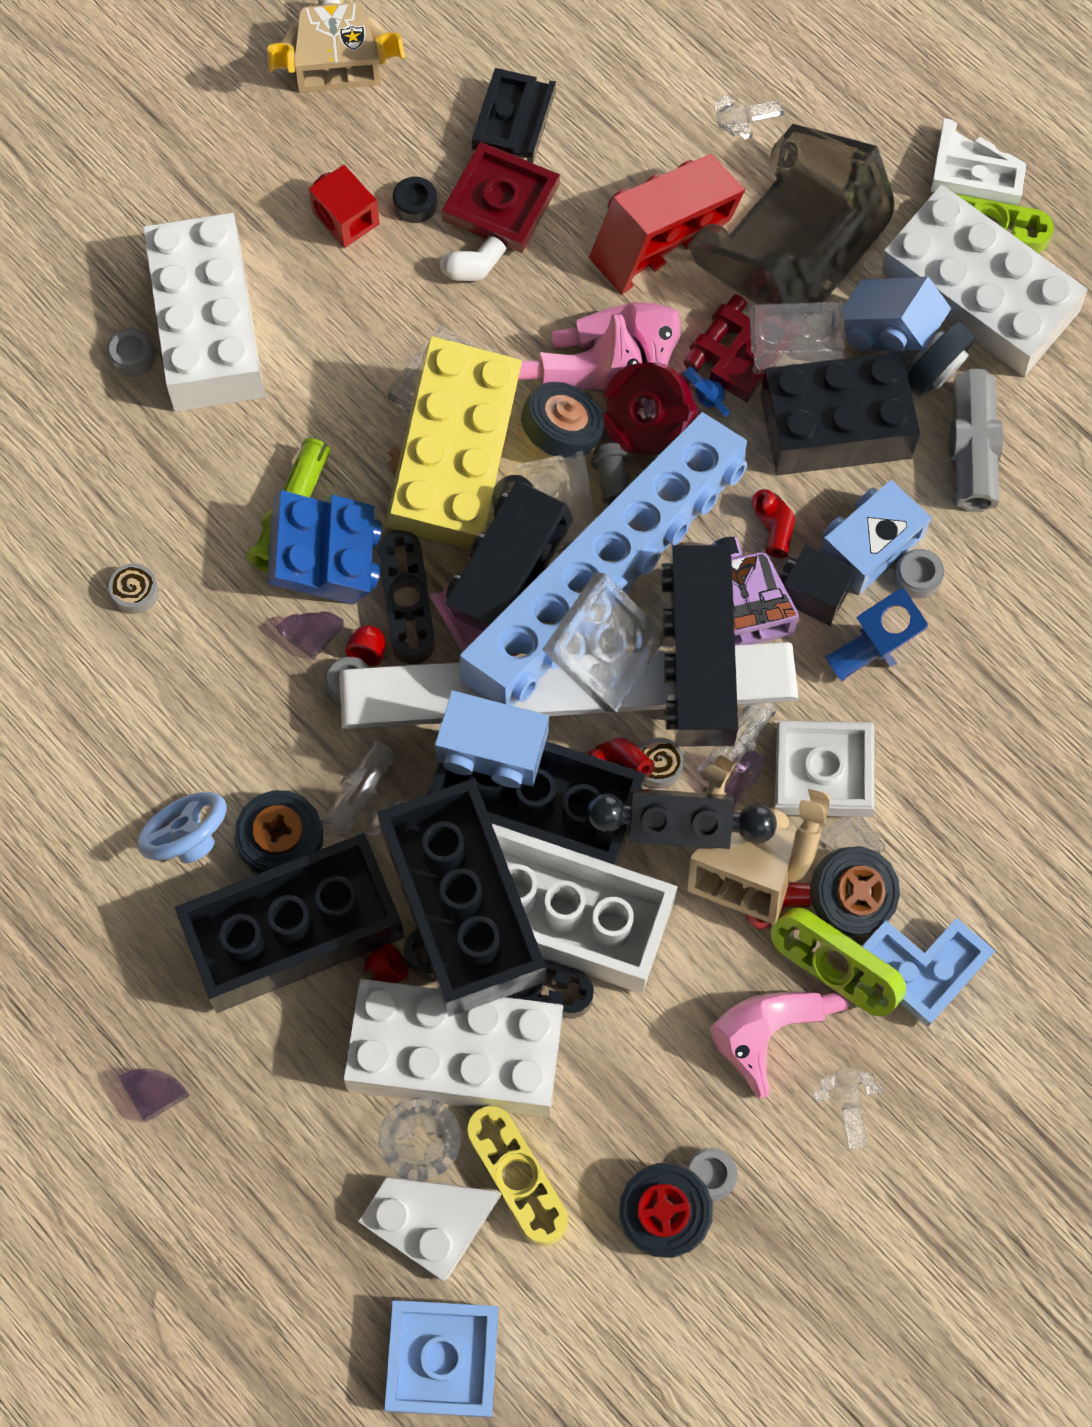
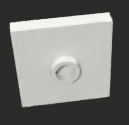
M777 721L775 809L782 811L785 815H800V801H810L808 789L830 795L831 800L827 816L874 817V723Z

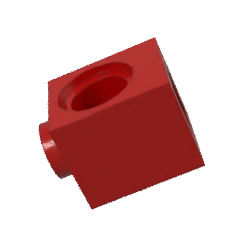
M345 164L333 172L322 174L308 188L312 213L344 248L380 224L377 199Z

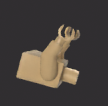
M719 755L715 759L714 765L705 767L701 773V778L709 783L707 787L703 788L702 793L726 795L724 792L725 782L734 769L736 762ZM808 789L810 801H800V817L804 820L801 826L797 828L796 833L787 829L789 819L782 811L770 808L776 816L777 829L774 836L767 842L752 844L744 840L739 833L732 832L730 849L699 847L690 858L688 892L775 925L789 882H796L802 879L815 858L822 833L819 823L824 824L826 821L831 800L830 795Z

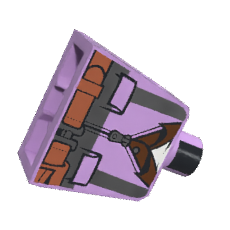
M724 537L713 542L711 545H731L735 646L753 645L794 635L799 616L769 556L762 552L743 556L736 537Z

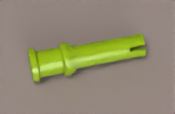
M305 438L282 490L311 497L322 468L331 453L330 447L324 446L321 452L320 450L324 442L314 438ZM272 510L263 515L261 534L256 545L250 547L246 553L247 561L268 573Z

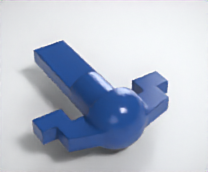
M690 366L684 374L695 386L699 402L707 408L717 407L725 417H728L731 412L723 402L725 399L723 386L717 381L703 379Z

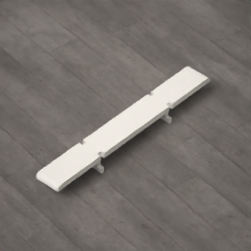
M791 643L735 646L737 705L799 700L793 646ZM663 650L567 656L557 669L552 670L550 668L539 679L535 691L526 701H518L514 706L549 716L665 709V700H673V683H664ZM460 663L347 669L339 672L342 729L442 723L452 690L484 698L461 682Z

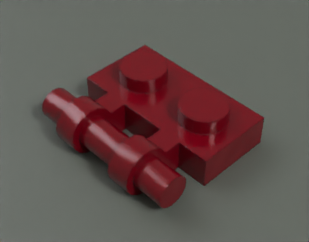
M734 294L727 304H721L713 313V322L705 333L698 334L689 345L691 351L684 359L683 364L687 369L691 366L696 372L699 371L705 362L716 364L710 372L709 380L719 382L725 390L748 403L763 383L765 368L775 367L797 337L798 327L761 305L751 318L746 316L742 312L748 305L747 301L742 296ZM727 332H734L737 334V337L729 347L720 343Z

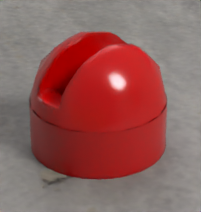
M360 626L350 635L345 653L348 657H355L364 661L368 666H377L381 663L386 650L385 637L381 630L375 626Z
M385 943L372 951L365 960L364 972L371 971L374 976L371 979L372 981L397 984L408 976V968L403 956L390 943Z

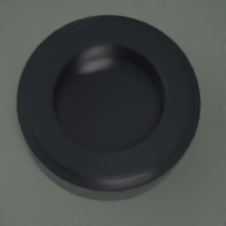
M417 176L401 180L393 190V206L396 214L402 220L410 223H420L431 218L437 209V192L434 185L429 180Z

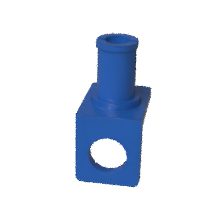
M900 588L858 615L856 618L862 626L859 629L861 634L833 653L826 655L825 658L842 682L876 658L880 661L884 659L892 667L897 662L891 655V652L928 628V623L904 588ZM892 607H902L910 615L908 627L900 633H890L884 629L882 624L884 613Z

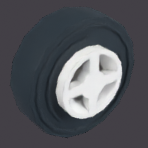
M957 322L946 332L943 330L938 332L931 339L926 349L921 350L910 363L912 368L908 372L910 388L915 395L922 397L933 387L938 389L954 374L969 356L966 352L976 339L973 332L964 324Z

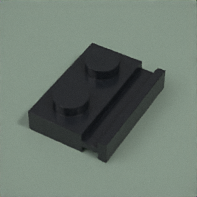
M495 68L472 136V150H476L479 143L482 142L514 156L527 158V161L534 163L556 93V81L550 80L549 84L537 81V77Z

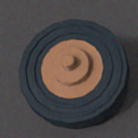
M548 382L539 385L527 397L522 410L521 423L525 434L531 442L545 453L561 459H577L587 455L600 440L604 427V418L601 408L594 399L580 388L565 382Z

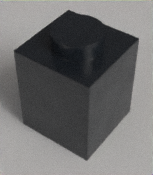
M805 544L798 559L791 556L788 558L779 577L796 610L831 626L852 587L857 569Z

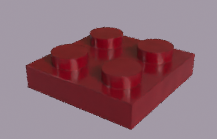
M480 142L441 210L442 221L486 239L489 236L496 237L503 242L505 247L523 253L560 185V174Z

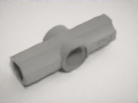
M969 369L967 372L956 374L953 381L954 419L950 430L949 452L950 459L955 461L956 505L964 508L966 512H983L990 508H996L999 502L998 462L1003 446V425L1000 420L996 419L995 375L987 373L985 369Z

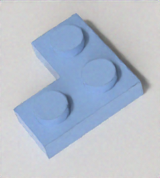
M957 918L925 953L887 920L862 946L902 975L906 984V995L900 1004L926 1027L933 1023L995 952L993 948Z

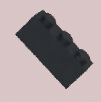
M516 480L510 492L505 491L500 496L494 508L493 514L495 518L486 533L481 532L476 537L470 550L471 559L463 573L459 572L453 577L447 588L446 598L448 599L445 603L454 617L481 631H484L545 570L573 522V517L566 503L519 480Z

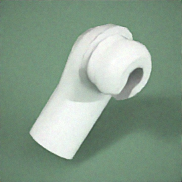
M489 236L477 252L456 251L446 253L440 260V270L445 276L456 281L483 280L506 251V247L498 238Z

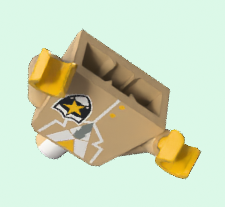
M318 0V6L304 7L300 10L299 23L289 28L281 43H274L267 47L268 72L281 68L288 69V73H294L296 69L299 93L381 85L379 62L380 64H385L386 59L393 57L405 59L401 34L387 32L375 18L366 17L362 4L358 2L344 3V0Z

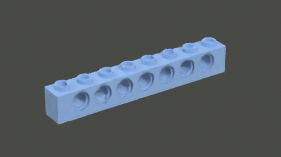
M702 412L461 653V682L488 700L514 706L518 701H526L535 691L539 679L550 668L555 670L564 662L570 647L581 636L586 638L595 630L601 615L611 605L618 606L625 599L631 584L641 574L644 576L648 575L655 568L661 553L670 544L677 545L684 538L690 523L699 514L706 515L713 508L719 493L728 484L733 486L742 478L747 468V462L745 461L747 440ZM579 590H581V591H586V592H585V593H576V592H574V591H579ZM548 621L556 622V624L547 625L543 623ZM514 653L526 654L522 657L511 656Z

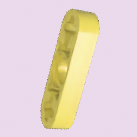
M487 1106L477 1110L468 1123V1138L472 1148L495 1187L502 1194L501 1197L525 1237L538 1246L555 1244L563 1237L567 1228L568 1217L564 1205L509 1114L495 1106ZM487 1119L493 1125L501 1122L505 1126L500 1130V1139L506 1149L510 1148L513 1143H516L519 1150L504 1154L495 1165L489 1159V1157L498 1155L493 1142L489 1138L480 1141L477 1137L482 1133L481 1122ZM512 1162H523L532 1171L533 1178L531 1183L522 1190H512L503 1182V1170ZM539 1187H542L546 1195L537 1196V1202L545 1213L555 1211L558 1215L553 1221L554 1231L550 1234H547L542 1228L534 1231L530 1227L535 1221V1214L529 1203L525 1204L521 1210L515 1203L530 1198Z

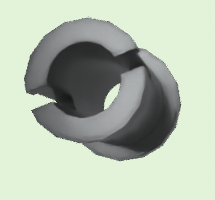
M607 443L594 449V457L591 459L592 467L598 470L603 492V502L607 506L629 486L624 464L628 460L626 451L621 450V446L618 443Z

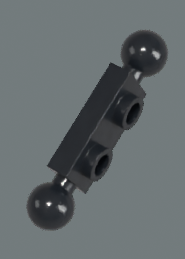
M632 788L631 805L623 804L613 794L601 793L594 796L588 802L585 811L589 826L599 833H612L622 825H630L629 842L730 849L732 832L739 833L749 843L762 844L770 840L777 829L776 816L769 807L763 804H751L741 812H733L734 796L724 794Z

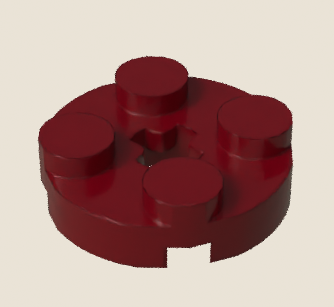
M661 362L630 364L624 367L611 379L604 398H608L606 404L607 413H603L606 430L615 443L620 444L623 450L633 454H661L696 419L698 413L697 405L692 400V393L685 379L675 369ZM643 398L648 401L654 400L656 404L654 418H642L640 413L644 410V406L641 403Z

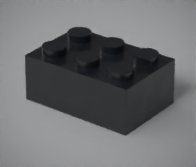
M903 351L765 368L760 395L776 476L912 459L920 436V429Z

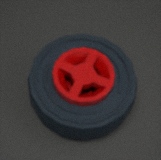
M656 1163L639 1170L627 1182L620 1197L619 1218L625 1235L637 1249L653 1257L675 1258L691 1252L705 1239L712 1224L713 1202L707 1186L695 1172L679 1164Z

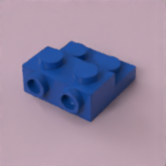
M280 490L273 496L267 584L352 605L369 594L376 587L380 575L379 565L372 563V548L376 547L382 533L381 522L374 519L375 506L333 494L325 501Z

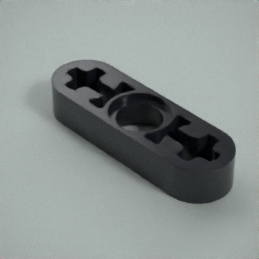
M395 530L385 535L379 546L392 649L400 661L407 664H419L426 661L432 655L435 646L422 547L419 539L412 532ZM405 546L408 573L399 574L397 558L394 555L396 552L395 547ZM402 587H413L421 596L415 605L402 607L393 600L395 592ZM415 620L417 637L421 639L418 642V648L409 649L408 643L404 642L407 640L405 621Z

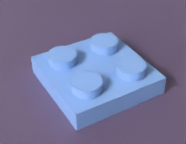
M393 1300L385 1412L493 1418L499 1306Z

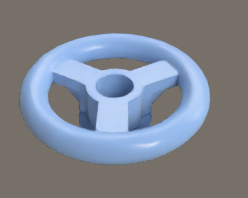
M199 792L169 804L155 814L141 830L137 839L139 853L149 860H165L178 856L182 863H190L202 858L213 848L215 840L212 834L220 826L226 815L227 805L224 798L214 792ZM203 806L212 807L209 816L201 823L200 811Z

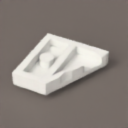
M944 118L930 192H935L942 184L956 194L1019 206L1023 191L1026 163L1009 153L1000 152L994 144L982 137H979L975 142L969 140L955 131L957 127L956 122Z
M390 1176L385 1179L358 1222L435 1276L446 1281L502 1194L495 1189H478L455 1186V1184L431 1183Z

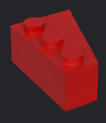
M712 153L695 161L687 160L677 169L666 174H655L645 183L632 189H621L608 202V211L589 259L622 295L633 288L631 281L641 271L650 267L656 272L665 266L666 261L663 257L681 244L687 250L731 221L745 189Z

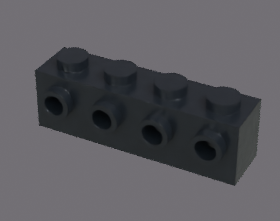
M731 545L672 546L670 563L661 564V591L670 592L671 608H663L662 633L663 638H672V654H664L663 666L664 683H673V700H665V729L674 730L675 747L734 746L738 733Z

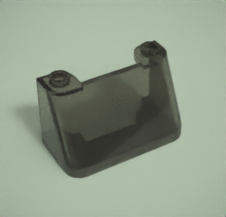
M793 123L774 144L771 151V162L777 180L730 234L720 225L714 223L707 224L691 240L688 247L699 267L756 305H761L791 324L800 326L804 325L814 315L891 221L895 202L878 146Z

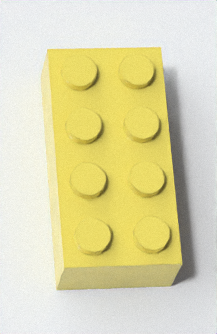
M431 336L422 357L383 528L408 531L418 537L471 550L476 537L481 532H485L522 360Z

